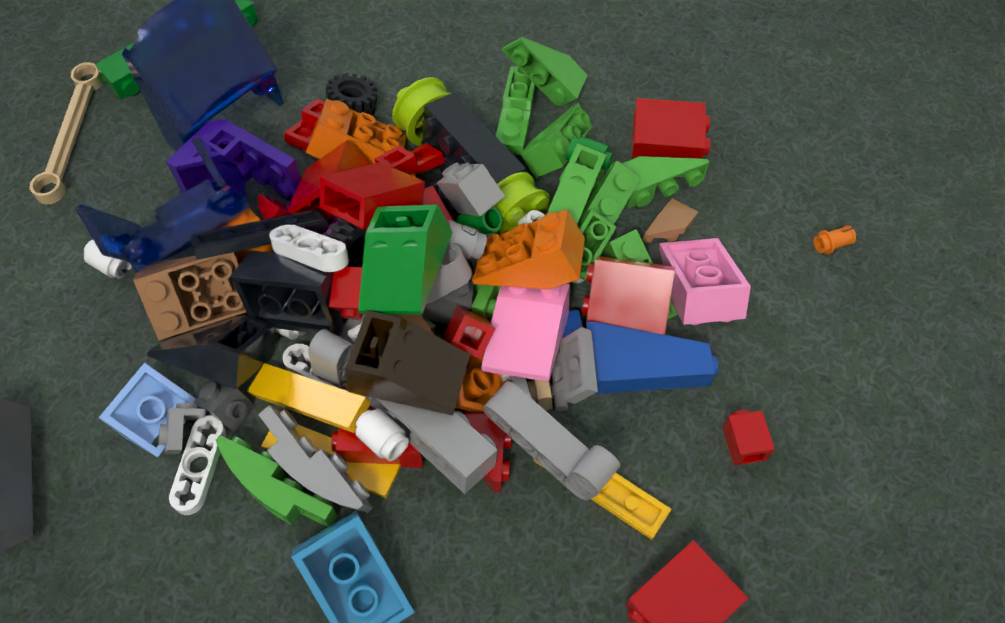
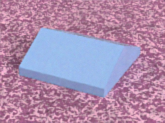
M144 363L100 415L99 419L127 440L158 458L165 449V445L155 447L151 443L159 435L160 424L167 423L169 408H176L177 403H193L196 398Z

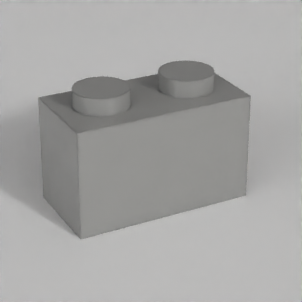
M467 162L459 165L454 163L443 171L444 177L437 182L459 214L481 216L505 197L483 164H470Z

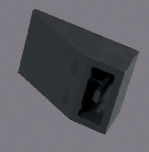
M247 315L230 317L168 337L149 350L147 356L162 361L164 364L191 372L194 375L221 383L223 386L237 389L256 373L264 363L271 360L275 325Z

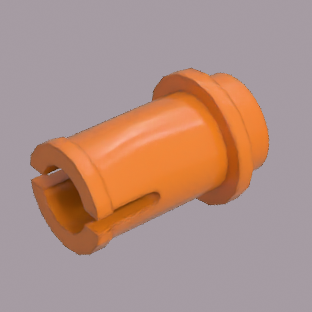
M850 225L830 232L823 230L814 237L813 244L817 252L828 255L833 253L836 248L854 244L856 233L854 229H851Z

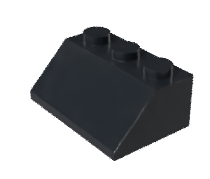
M250 251L230 276L248 316L273 324L276 329L317 334L322 329H327L337 336L340 335L343 322L342 312L329 307L334 272H324L277 253Z

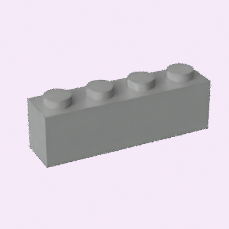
M366 396L371 402L369 406L373 410L381 409L405 431V436L409 439V443L464 494L495 467L497 449L494 442L486 434H479L471 427L469 420L461 412L454 411L452 416Z

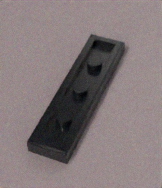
M319 209L192 234L189 238L197 260L272 244L269 234L279 226L296 225L320 234L328 230V222Z

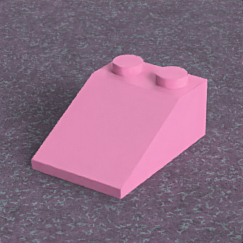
M718 238L659 243L663 265L675 267L671 298L683 325H699L707 322H730L732 320L746 319L751 286Z
M564 284L552 289L501 286L491 322L495 330L485 349L482 371L549 382L569 315L570 284Z

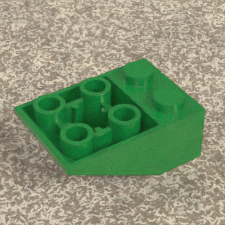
M438 204L376 208L365 235L358 306L360 314H366L367 310L382 314H423L453 233Z

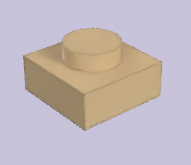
M541 380L528 382L531 398L534 401H538V404L544 410L553 409L549 382Z

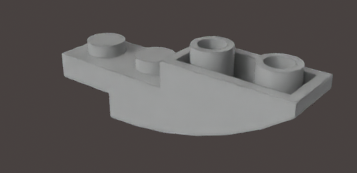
M269 405L258 414L278 440L267 451L292 478L319 496L342 506L366 513L373 509L367 501V498L370 497L369 492L359 480L356 479L353 482L346 473L349 466L336 452L332 455L322 449L318 451L308 437L305 435L300 437L294 429L298 424L287 410L279 411Z

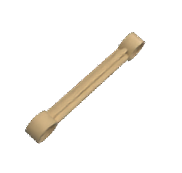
M81 63L71 71V78L76 87L46 170L35 176L30 183L31 192L42 204L56 203L66 193V187L62 182L63 175L92 92L99 89L104 82L94 63ZM94 74L91 79L80 81L85 75ZM50 183L56 184L55 188L50 192L40 193V190L45 185Z

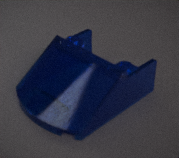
M174 0L150 17L136 32L140 37L136 40L130 51L125 48L122 52V56L165 140L175 151H178L207 121L249 91L257 96L266 95L278 106L284 104L274 75L278 68L234 0Z
M196 137L192 142L215 182L207 179L155 209L157 213L155 215L156 223L141 228L137 223L84 204L78 205L75 209L101 254L128 261L135 273L191 247L189 236L192 234L221 229L250 207L244 176L240 169L199 137Z

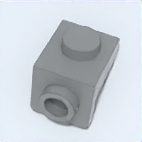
M177 403L176 408H169L167 423L160 424L159 445H165V454H180L182 451L184 420L197 421L199 418H204L206 409H197L196 403Z

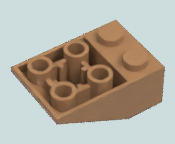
M234 252L197 260L196 256L184 257L137 271L133 281L158 341L246 313L245 307L230 277L239 266Z

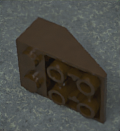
M367 310L345 367L347 392L453 416L470 354L401 317Z

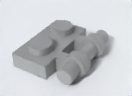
M580 327L561 339L552 370L553 385L550 386L555 411L568 410V402L576 404L598 392L591 330Z

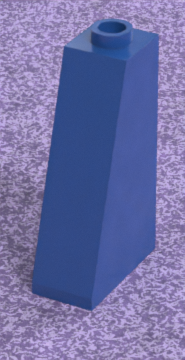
M593 321L586 322L585 329L591 330L598 389V392L595 394L710 386L714 376L718 374V360L716 355L711 354L709 343Z

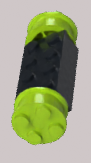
M435 77L423 78L398 92L397 101L392 112L394 124L399 129L406 131L407 138L412 144L421 146L427 143L443 152L445 163L438 166L442 173L454 163L460 165L467 162L470 164H483L505 195L493 206L499 210L502 216V226L496 234L500 235L512 230L518 225V221L532 210L540 211L544 215L546 214L550 205L549 194L545 190L537 189L534 186L533 177L525 172L526 168L455 93L446 92V87L441 80Z

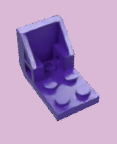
M226 119L207 122L166 161L183 196L190 201L239 191L252 177L263 186L266 184L271 185L282 198L288 199L289 197L293 198L301 180L294 158ZM234 167L240 168L237 172H230Z

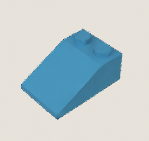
M357 510L292 549L291 557L330 623H399L415 613Z

